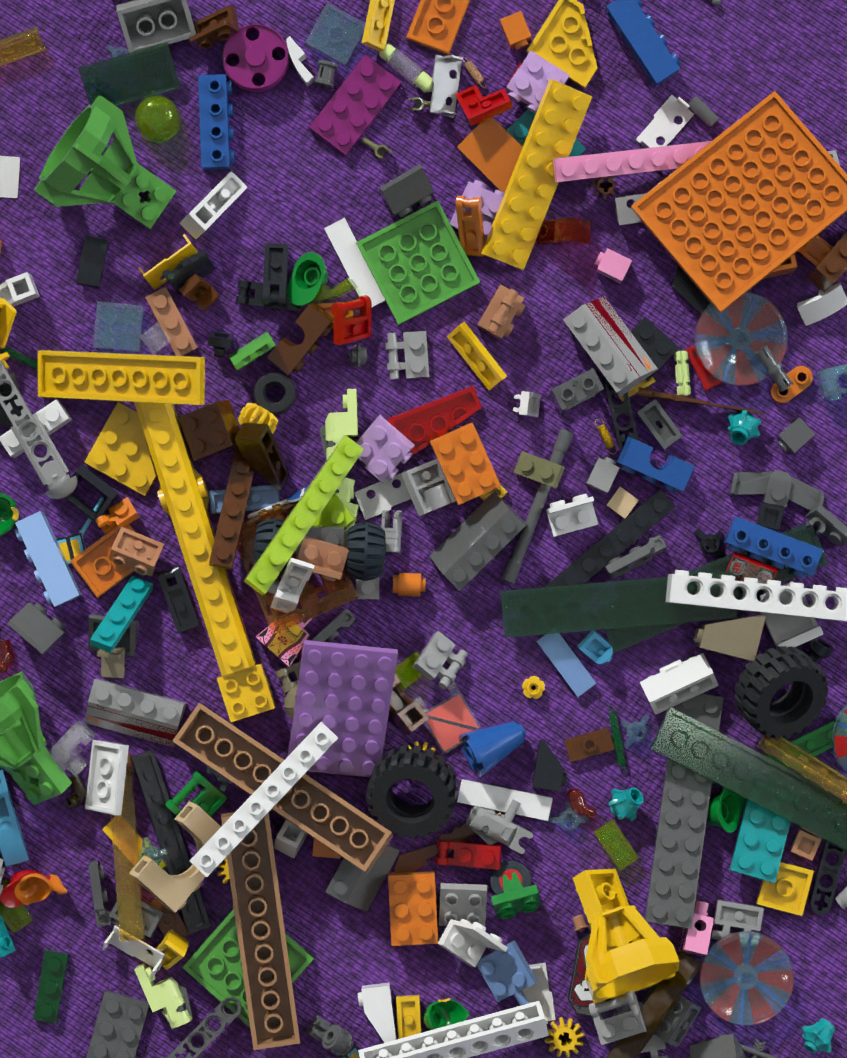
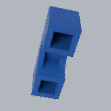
M627 437L617 460L618 463L623 464L622 470L632 474L635 471L643 473L642 478L652 483H655L657 479L664 483L663 488L672 492H676L677 489L684 491L695 467L694 465L669 455L663 466L654 468L650 463V454L653 447Z

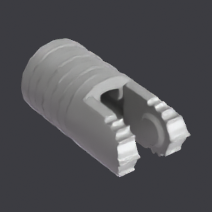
M382 511L381 528L384 529L386 534V552L400 553L402 511L395 512L393 528H390L389 511Z

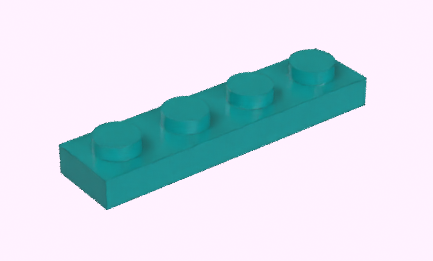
M132 576L90 639V645L112 653L152 592L153 583Z

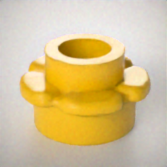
M531 676L529 679L524 680L522 684L523 693L527 698L538 699L545 690V684L538 677ZM533 685L536 687L535 690L531 689Z

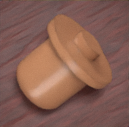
M583 915L573 917L574 932H582L585 928L589 927V925H586Z

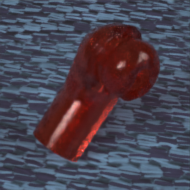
M10 639L0 641V673L6 672L15 658Z
M570 789L568 798L572 809L592 819L596 814V809L586 803L580 789Z

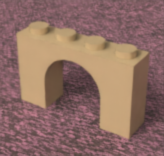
M188 802L174 819L194 838L197 852L221 828L201 807L192 802ZM143 856L129 873L167 909L175 913L185 906L187 898L192 892L200 888L202 880L206 877L193 864L187 871L181 874L169 875L155 861L146 856Z

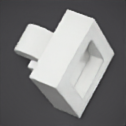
M521 391V395L517 394L514 396V399L521 400L520 407H514L513 411L524 416L538 417L541 394Z

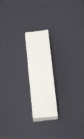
M345 218L324 228L358 296H369L372 308L385 302L386 300L365 262Z
M462 779L457 802L506 812L514 799L521 803L516 812L517 815L548 821L553 798Z

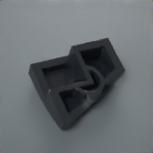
M201 250L190 258L181 261L173 271L170 272L167 269L162 273L177 294L180 295L182 293L179 289L188 278L194 274L204 278L214 271L216 267L206 253Z

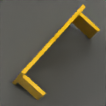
M185 234L183 237L188 244L168 259L162 260L146 273L140 267L138 268L154 290L168 281L166 278L160 280V277L163 276L162 272L167 269L170 272L173 271L181 261L197 253V250Z

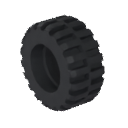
M780 646L776 650L770 648L766 650V653H760L755 656L756 659L752 663L749 662L745 666L746 670L741 672L739 676L740 682L736 683L735 688L737 693L735 694V703L739 713L761 735L780 739L781 736L788 738L792 737L793 733H801L803 728L813 724L812 721L815 717H819L821 708L826 704L825 697L828 696V681L822 669L802 650L792 646L788 648ZM792 682L791 687L783 697L770 703L774 694L782 686Z
M407 745L401 746L400 751H397V749L389 751L388 755H383L379 759L378 764L374 766L367 787L366 799L367 803L370 804L369 811L371 815H376L375 821L380 825L383 824L389 831L396 832L398 837L404 838V835H408L410 839H417L418 835H422L423 838L430 836L431 831L437 833L442 829L443 825L449 822L458 795L457 776L453 774L454 769L449 763L445 764L446 759L442 755L437 757L434 755V750L429 748L427 751L421 750V746L414 745V749H409ZM403 779L418 780L431 790L434 798L422 805L407 804L394 794L391 785Z

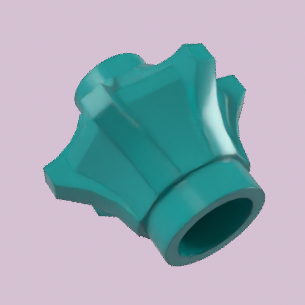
M746 410L737 415L729 414L728 419L731 426H728L727 429L730 432V440L734 444L744 445L749 439L759 437L758 425L761 423L760 419H754V416Z
M634 787L626 790L613 789L611 791L612 800L608 802L611 812L618 816L620 820L629 818L633 821L636 819L637 809L643 803L642 793Z
M821 1018L815 1024L801 1028L803 1031L802 1037L805 1039L803 1046L808 1052L815 1054L822 1051L830 1054L832 1051L831 1039L836 1029L829 1021Z

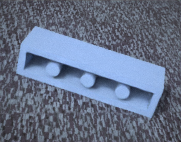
M39 511L16 522L17 528L14 531L19 541H24L26 545L25 555L30 563L33 562L37 569L34 571L39 584L43 582L45 586L44 596L48 604L58 607L82 596L45 513Z

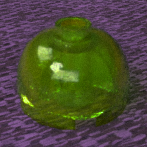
M156 95L148 97L139 104L135 112L136 128L150 142L162 143L169 141L180 129L181 116L179 109L173 101L166 97Z

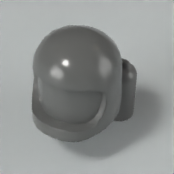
M318 1015L313 1018V1026L310 1025L306 1030L309 1036L319 1042L322 1041L323 1047L335 1055L343 1056L350 1052L354 1043L350 1032L339 1025L331 1026L330 1022Z

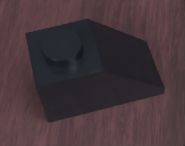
M539 740L532 787L560 791L561 786L565 787L567 773L563 772V766L545 741Z

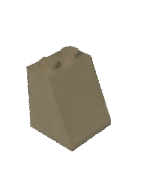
M750 615L701 624L700 628H696L693 641L696 642L695 647L754 661L766 616Z

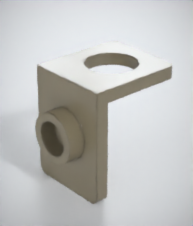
M115 647L112 653L100 649L97 652V657H101V676L123 678L125 675V647Z

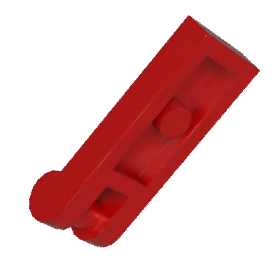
M437 840L436 848L439 849L435 864L496 870L501 868L502 845ZM448 849H454V857L447 856Z

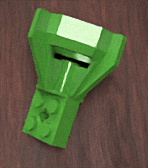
M98 96L92 105H88L68 127L49 155L39 176L40 182L35 187L36 193L57 207L111 202L149 229L152 228L176 193V190L138 164L123 111L102 96ZM111 135H113L114 140L112 141L106 152L103 155H101L104 149L106 148ZM89 171H91V174L86 179L80 190H73L87 176ZM147 191V200L140 202L141 197L138 194Z
M23 671L0 681V767L11 774L13 780L17 782L26 794V797L33 805H36L62 794L72 782L45 747L46 739L45 737L43 738L40 729L39 708L36 703L34 687Z

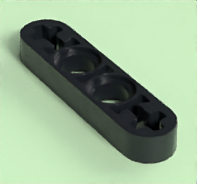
M602 374L619 450L622 451V442L625 441V435L622 434L620 436L619 431H626L632 428L633 433H628V436L639 441L628 392L624 394L625 400L622 404H614L611 397L616 391L614 389L609 391L608 386H611V384ZM621 414L627 415L630 419V423L626 427H620L617 424V417Z
M840 825L831 826L825 837L809 900L810 908L817 914L823 915L830 910L847 848V830ZM838 830H840V834L844 835L843 839H839L837 842V846L841 847L840 851L835 848H828L829 843L834 845L835 838L832 837V833H837ZM830 852H835L838 855V861L834 865H829L826 862V855ZM825 874L832 877V884L829 887H822L820 885V878ZM818 888L824 892H830L829 896L824 894L823 901L826 903V906H821L820 910L814 904L815 900L819 901L821 893H816Z

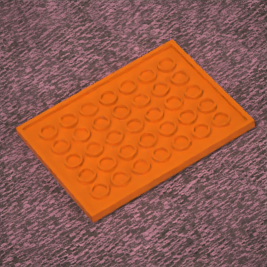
M774 91L631 205V209L716 310L722 313L847 212V174L776 91Z

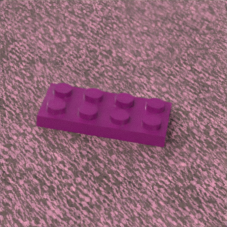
M364 55L310 125L309 129L343 155L347 156L402 82L367 55Z

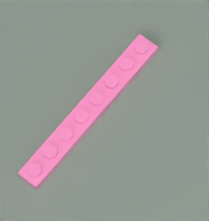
M711 141L553 159L555 182L677 169Z

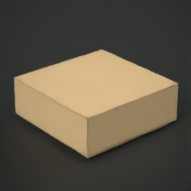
M619 487L606 506L625 519L638 502V499L622 487Z

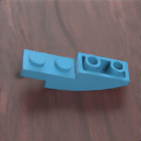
M0 770V850L5 865L8 867L29 861L6 776L4 770Z

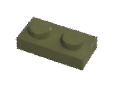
M522 451L514 473L557 489L565 467Z

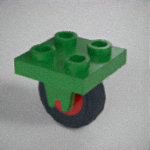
M506 861L501 863L499 870H493L490 882L494 896H491L497 918L509 919L514 917L516 913L523 911L524 913H532L538 907H542L537 885H532L531 874L523 864L516 861Z

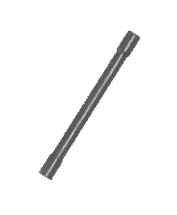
M565 429L560 430L550 458L551 462L561 464L574 433ZM540 483L525 521L527 525L521 531L512 557L509 559L502 579L515 584L522 566V560L550 492V486Z

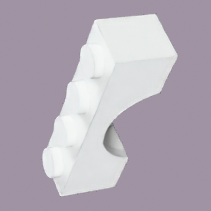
M28 272L10 278L0 285V298H4L13 307L40 297L33 277Z

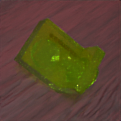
M418 652L413 653L396 666L395 673L401 680L399 684L402 691L423 676L413 667L420 656Z

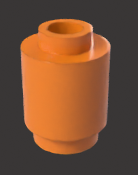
M399 573V575H393V593H398V596L420 597L421 592H425L426 578H421V573Z

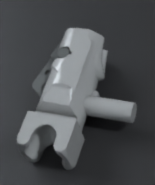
M514 799L505 815L498 816L493 810L475 806L466 819L468 827L489 845L500 842L520 854H523L525 849L520 847L519 839L522 837L529 839L533 837L532 832L512 823L521 803Z

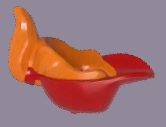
M22 870L15 873L10 879V884L3 888L0 901L5 906L13 908L43 901L52 891H55L58 895L66 894L68 891L57 875L44 876L42 873L34 870Z

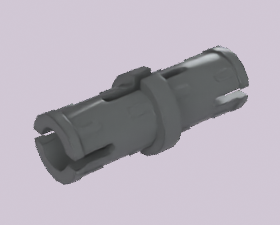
M767 345L760 348V351L755 352V355L765 367V373L767 376L770 375L781 392L786 390L788 385L791 386L793 382L782 369V363L777 362Z

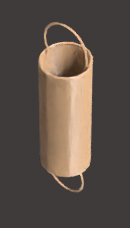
M471 60L465 62L464 66L478 85H481L485 80Z

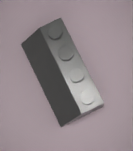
M494 491L429 557L442 574L460 591L527 523Z

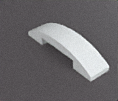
M290 558L270 608L293 615L302 590L309 580L315 565Z

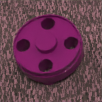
M250 24L239 28L240 32L227 40L223 49V66L228 78L237 87L247 92L262 94L276 87L284 79L289 69L290 55L285 40L277 31L265 25ZM251 31L259 33L258 39L254 41L249 40L247 35ZM276 51H283L285 57L282 60H275L273 54ZM231 57L239 58L238 65L234 67L229 66L227 61ZM256 77H264L265 83L262 86H255L253 81Z

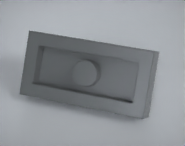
M818 505L808 512L806 518L809 521L806 523V527L809 528L814 524L818 528L815 533L816 536L823 533L832 543L839 547L847 543V526L822 505Z

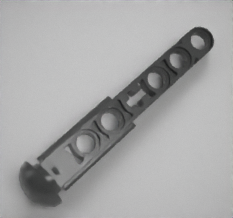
M232 996L225 998L214 1009L216 1012L210 1013L167 1058H177V1052L182 1054L187 1049L183 1046L185 1043H187L190 1050L196 1052L194 1056L190 1052L185 1058H196L225 1029L226 1023L230 1024L239 1015L242 1009L240 1000ZM228 1001L236 1002L238 1006L237 1012L228 1014L224 1009L225 1003ZM218 1018L221 1021L220 1029L217 1031L209 1029V1019ZM199 1034L203 1036L205 1042L202 1047L197 1048L192 1045L191 1039L194 1035Z

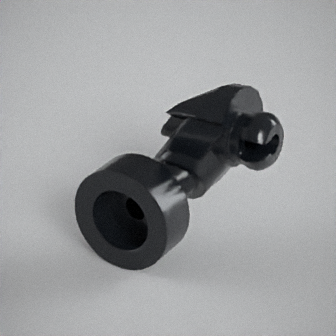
M816 637L809 645L811 651L804 653L814 662H819L823 658H829L834 648L823 639Z

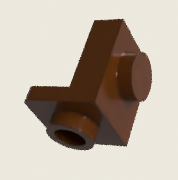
M197 274L188 278L179 289L185 297L194 301L204 312L220 298V295L213 286Z

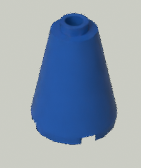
M515 721L463 733L459 735V742L464 740L465 747L462 748L466 760L473 771L479 770L477 776L481 777L524 742L526 732L520 723L517 724Z

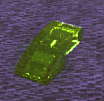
M349 278L333 289L328 285H322L316 298L311 303H322L337 299L353 291L358 286L353 279Z
M5 879L0 884L3 885L4 888L5 886L10 884V882L8 881V879ZM0 901V914L13 933L33 921L25 905L11 908L5 906Z

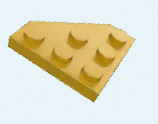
M558 0L527 49V53L529 54L532 51L569 74L568 79L585 89L597 70V63L594 57L584 6L577 0Z
M117 402L84 463L146 496L157 477L138 413Z

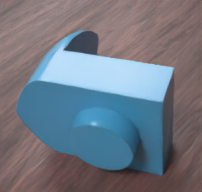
M594 629L578 645V648L598 665L611 662L613 657L612 645Z

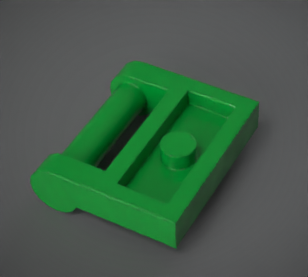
M196 770L192 775L193 778L172 800L169 799L165 803L175 815H178L182 810L179 805L199 784L204 787L190 802L197 804L209 816L227 800V796L201 772Z

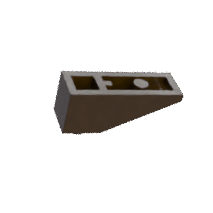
M243 423L234 438L241 455L276 490L281 491L290 473L268 424Z

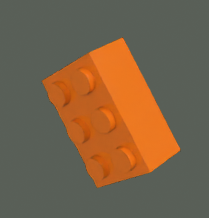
M473 422L430 441L457 505L501 486Z
M435 870L388 873L391 946L438 944Z

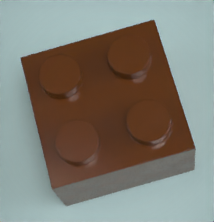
M230 400L216 401L178 417L194 461L207 459L237 446L234 438L240 428Z

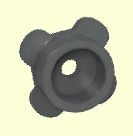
M360 344L353 345V349H350L349 360L353 364V368L366 364L367 351L365 347H360Z

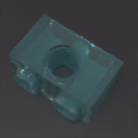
M847 364L816 371L821 399L828 398L830 402L840 400L843 394H847V388H842L838 384L840 376L847 378Z

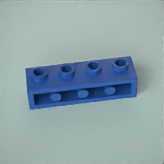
M615 0L606 6L605 12L656 88L679 72L680 61L674 53L670 54L666 47L668 45L666 39L661 33L657 34L653 28L655 23L649 14L645 15L641 7L643 5L640 0Z
M226 74L198 75L201 168L203 171L231 170V164H235L234 150H230V141H234V129L229 127V118H233V104H229L228 95H232V81H228Z
M737 516L733 517L723 542L728 545L727 549L733 552L741 553L742 550L750 553V558L761 562L763 558L772 561L771 566L781 570L788 567L794 570V575L805 579L807 575L814 576L823 552L821 548Z

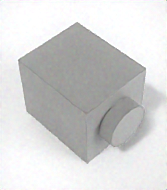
M606 456L603 459L598 458L586 484L607 494L620 467L615 466L616 461Z

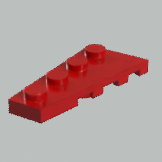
M472 385L387 418V420L415 445L410 451L414 455L428 446L431 440L444 435L455 425H458L481 409L482 406Z

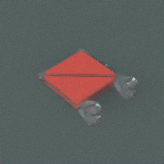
M455 682L447 687L452 696L430 709H427L420 696L413 699V701H417L429 717L425 724L443 755L464 743V740L459 742V735L482 729Z

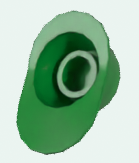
M308 252L297 260L287 288L288 299L291 303L297 306L309 304L316 298L318 292L326 286L328 272L320 255Z
M737 779L730 780L725 785L722 794L714 797L709 802L707 821L709 825L722 827L728 833L736 830L746 801V792L741 781Z

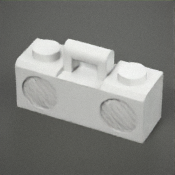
M57 399L36 412L48 435H51L72 421L62 403ZM26 424L22 432L26 437H32L36 429L32 424ZM11 429L0 436V441L10 457L16 458L24 452Z
M704 653L693 656L684 662L677 660L660 668V673L649 676L640 682L655 715L718 686Z

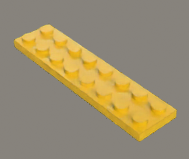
M549 79L481 254L524 270L558 185V182H555L553 159L569 157L592 96Z
M38 350V397L205 405V357Z

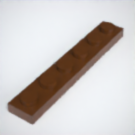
M238 446L235 449L209 561V566L228 570L233 569L255 473V468L241 455Z

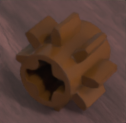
M614 176L593 178V183L588 185V187H593L594 189L592 196H597L600 193L601 199L606 200V194L615 195L613 191L614 186L619 184L614 183L612 180ZM607 182V187L599 188V183Z

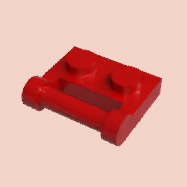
M363 295L358 297L357 300L346 303L336 302L331 305L330 310L334 316V344L343 345L371 337L372 302L369 296ZM360 309V314L345 318V312Z

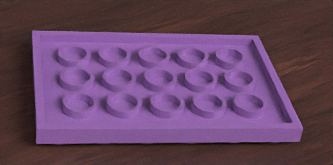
M304 640L288 756L322 722L338 739L308 771L371 777L374 766L378 764L383 753L398 649Z

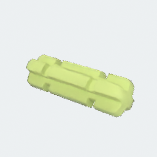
M676 351L674 353V359L677 361V365H675L676 383H679L677 394L688 396L691 394V388L688 385V382H690L689 364L686 363L688 352Z

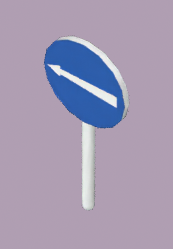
M309 486L292 493L287 499L253 512L247 517L251 519L290 502L299 501Z

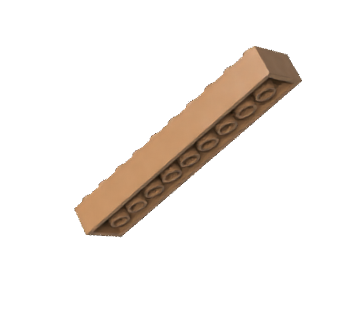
M198 703L173 739V742L178 747L249 795H252L284 761V759L201 703ZM306 774L271 809L366 874L371 870L393 837L391 831Z
M235 812L221 814L222 826ZM267 813L227 856L253 1050L300 1043L269 813Z

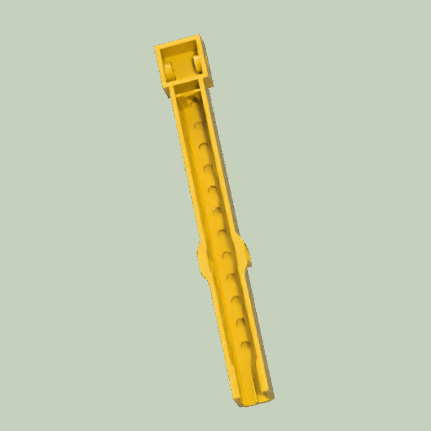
M134 402L160 482V489L157 491L163 510L172 519L222 675L217 678L230 722L274 709L277 706L263 663L258 665L256 663L227 569L209 566L215 539V532L208 513L209 494L203 477L194 469L174 404Z

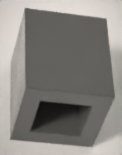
M799 417L776 437L779 440L777 444L785 453L790 452L793 454L809 441L815 433Z

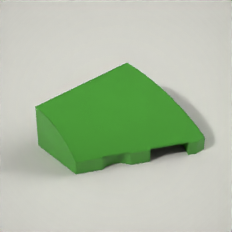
M265 332L228 356L236 370L239 371L257 360L259 356L274 348L276 344L269 333Z

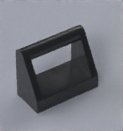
M81 464L72 477L76 476L78 481L83 478L104 494L107 500L97 513L73 493L64 499L96 523L95 520L105 515L120 495Z

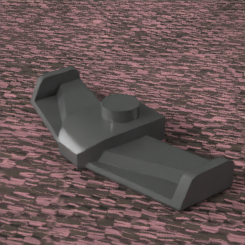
M779 470L773 472H734L729 495L765 494L763 503L786 508L788 500L810 511L818 505L823 506L824 501L823 492L790 476L788 472Z

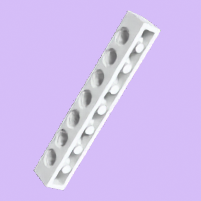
M675 570V574H668L665 602L847 621V588L836 587V591H827V586L813 585V589L804 588L803 583L790 582L789 587L781 586V581L767 580V584L758 583L757 578L744 577L743 582L735 581V576L721 575V579L712 578L711 573L698 572L697 577L689 576V571ZM691 581L697 585V592L694 595L689 594L687 591V585ZM713 584H717L720 587V594L717 597H713L710 593V588ZM736 587H740L743 590V596L739 600L733 595ZM760 589L766 593V599L763 602H759L756 598L757 591ZM782 592H786L789 596V601L785 605L779 600ZM806 594L810 595L812 599L809 607L804 606L802 602L803 596ZM829 596L835 602L832 609H828L825 605V601Z
M320 722L190 859V862L202 874L208 877L334 744L338 737Z
M540 1001L364 1048L358 1050L360 1058H470L549 1035Z

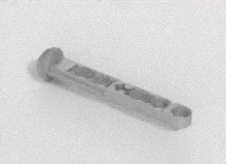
M0 360V385L8 383L12 387V392L9 396L4 397L0 394V403L13 424L10 428L43 485H48L49 491L44 494L51 499L65 498L75 490L78 481L77 477L70 478L69 474L67 475L69 470L36 413H31L3 362ZM17 395L18 399L14 400L17 406H23L21 410L22 415H13L11 411L14 410V407L10 402L6 405L4 401L10 400ZM26 424H32L36 429L32 437H26L22 432ZM38 444H43L47 447L45 457L39 458L35 455L34 449ZM50 456L53 457V461L46 462L41 466V461L47 460Z

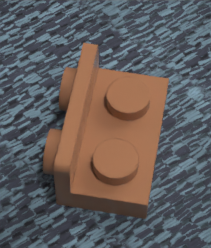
M121 527L111 548L109 559L118 566L134 569L140 575L152 576L164 544Z
M305 536L302 540L297 560L315 565L312 574L313 572L322 574V578L330 581L341 580L349 550L346 547Z

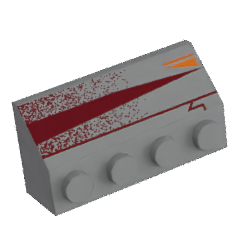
M604 296L580 306L563 319L620 397L658 370Z
M97 678L94 679L89 696L85 723L175 747L173 739L179 732L187 703Z

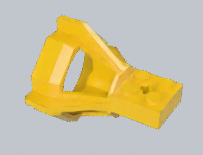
M616 869L584 870L573 877L576 891L589 922V929H591L585 958L587 963L585 980L594 1003L624 996L626 992L632 990L636 992L675 976V973L679 970L680 961L673 944L666 937L660 938L636 910L634 905L629 906Z

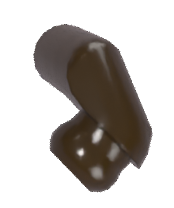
M80 773L69 778L72 782L73 790L70 796L66 798L65 803L70 809L81 806L87 795Z

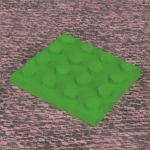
M439 201L356 242L398 325L480 284V280L460 245Z
M233 909L182 968L219 1001L222 1002L230 996L238 998L242 1009L237 1017L250 1027ZM285 933L293 983L314 958ZM228 1001L225 1003V1006L233 1013L237 1012L238 1006L236 1002Z

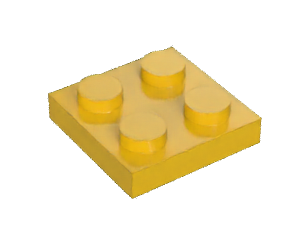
M780 862L776 882L773 884L762 880L756 904L802 916L814 871Z

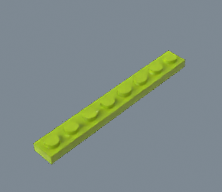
M347 435L342 437L245 578L244 582L261 595L266 594L363 452L364 449Z

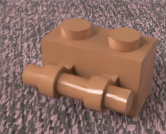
M500 284L477 327L499 340H502L503 336L509 337L515 326L511 324L515 316L520 317L526 306L522 304L524 297L520 296L517 291L508 289Z

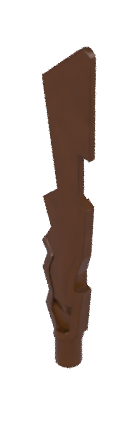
M639 387L637 394L639 397L649 399L656 398L665 401L707 405L738 412L746 410L748 413L764 415V412L709 403L708 401Z
M501 811L495 813L498 816L502 815ZM465 821L461 827L455 826L451 833L440 834L439 840L466 842L473 836L477 838L478 835L468 827ZM437 843L399 855L394 873L413 872L429 864L427 859L438 854L439 848H436ZM448 849L447 854L453 851L454 849Z

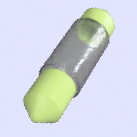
M386 44L385 50L379 52V56L411 84H415L424 93L433 91L432 77L399 49L394 48L391 44Z

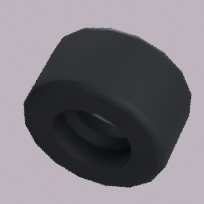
M272 372L265 374L257 381L254 387V398L257 405L268 410L273 415L285 413L295 402V387L291 380L282 373ZM271 385L282 387L284 391L282 400L276 403L270 402L266 397L268 387Z

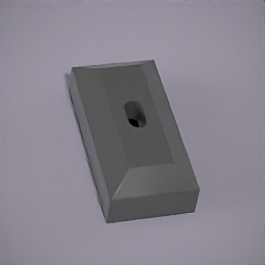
M656 399L636 413L663 450L683 436ZM656 421L660 422L662 429L656 425Z

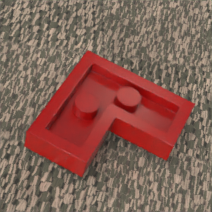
M477 85L455 94L470 126L513 108L512 102L504 88L485 97H482Z

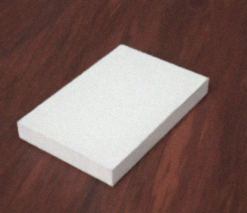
M101 740L92 741L85 809L111 815H121L129 745Z

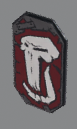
M590 932L579 940L577 944L568 1000L576 1014L592 1017L589 1011V1004L594 1002L585 980L587 968L585 958L591 935ZM615 998L606 999V1000H604L603 1002L609 1001V1000H612V999H615ZM609 1011L602 1012L601 1015L603 1016Z

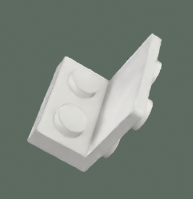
M586 493L573 497V502L565 504V500L550 504L551 508L547 509L546 512L553 537L598 525L592 503L594 501L593 496L588 498Z
M451 919L438 942L440 946L471 967H476L486 947L506 952L508 947L501 943L502 939L492 933L490 935L486 933V927L477 922L472 924L465 919L460 921Z

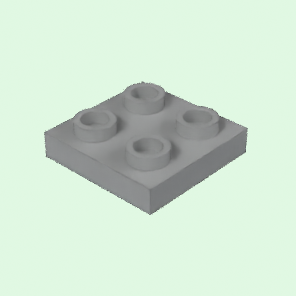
M437 459L401 473L419 516L456 501Z
M441 883L439 926H447L451 919L457 921L465 919L472 924L477 922L485 927L487 885Z

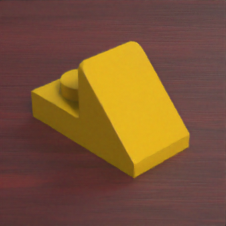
M172 929L168 931L163 941L155 948L165 954L161 966L166 970L185 956L189 944L188 940Z

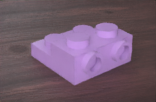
M530 51L507 85L506 92H508L509 98L518 103L520 101L528 105V110L536 114L549 79L565 84L570 75Z
M475 180L474 183L469 181L462 196H466V199H472L473 197L482 198L481 211L486 242L504 192L495 190L493 193L486 189V184ZM466 208L467 212H472L471 208ZM455 210L450 224L458 230L457 213Z
M381 415L376 418L356 442L364 449L359 459L366 464L365 468L382 483L386 479L389 481L393 479L399 472L396 467L400 462L405 464L411 458L413 453L410 451L415 446Z

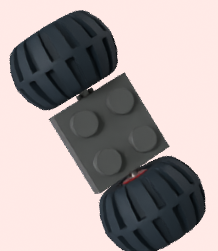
M272 518L262 521L257 525L254 542V564L261 557L285 520ZM369 522L359 523L349 528L347 534V549L349 552L346 558V571L353 578L368 581L374 580L383 574L386 557V534L383 528ZM311 526L305 535L346 547L344 546L345 527ZM301 543L298 545V547H297L296 550L294 551V553L296 554V559H297V557H298V553H299V550H300V547H301ZM287 562L286 565L283 567V569L281 570V572L279 573L278 576H282V575H283L284 570H285V568H286L288 562Z

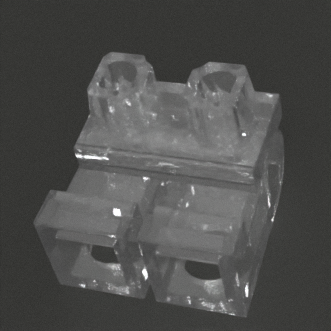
M79 719L50 750L52 761L60 764L57 768L62 772L67 768L76 777L88 764L80 755L83 750L78 745L82 742L86 746L97 734Z

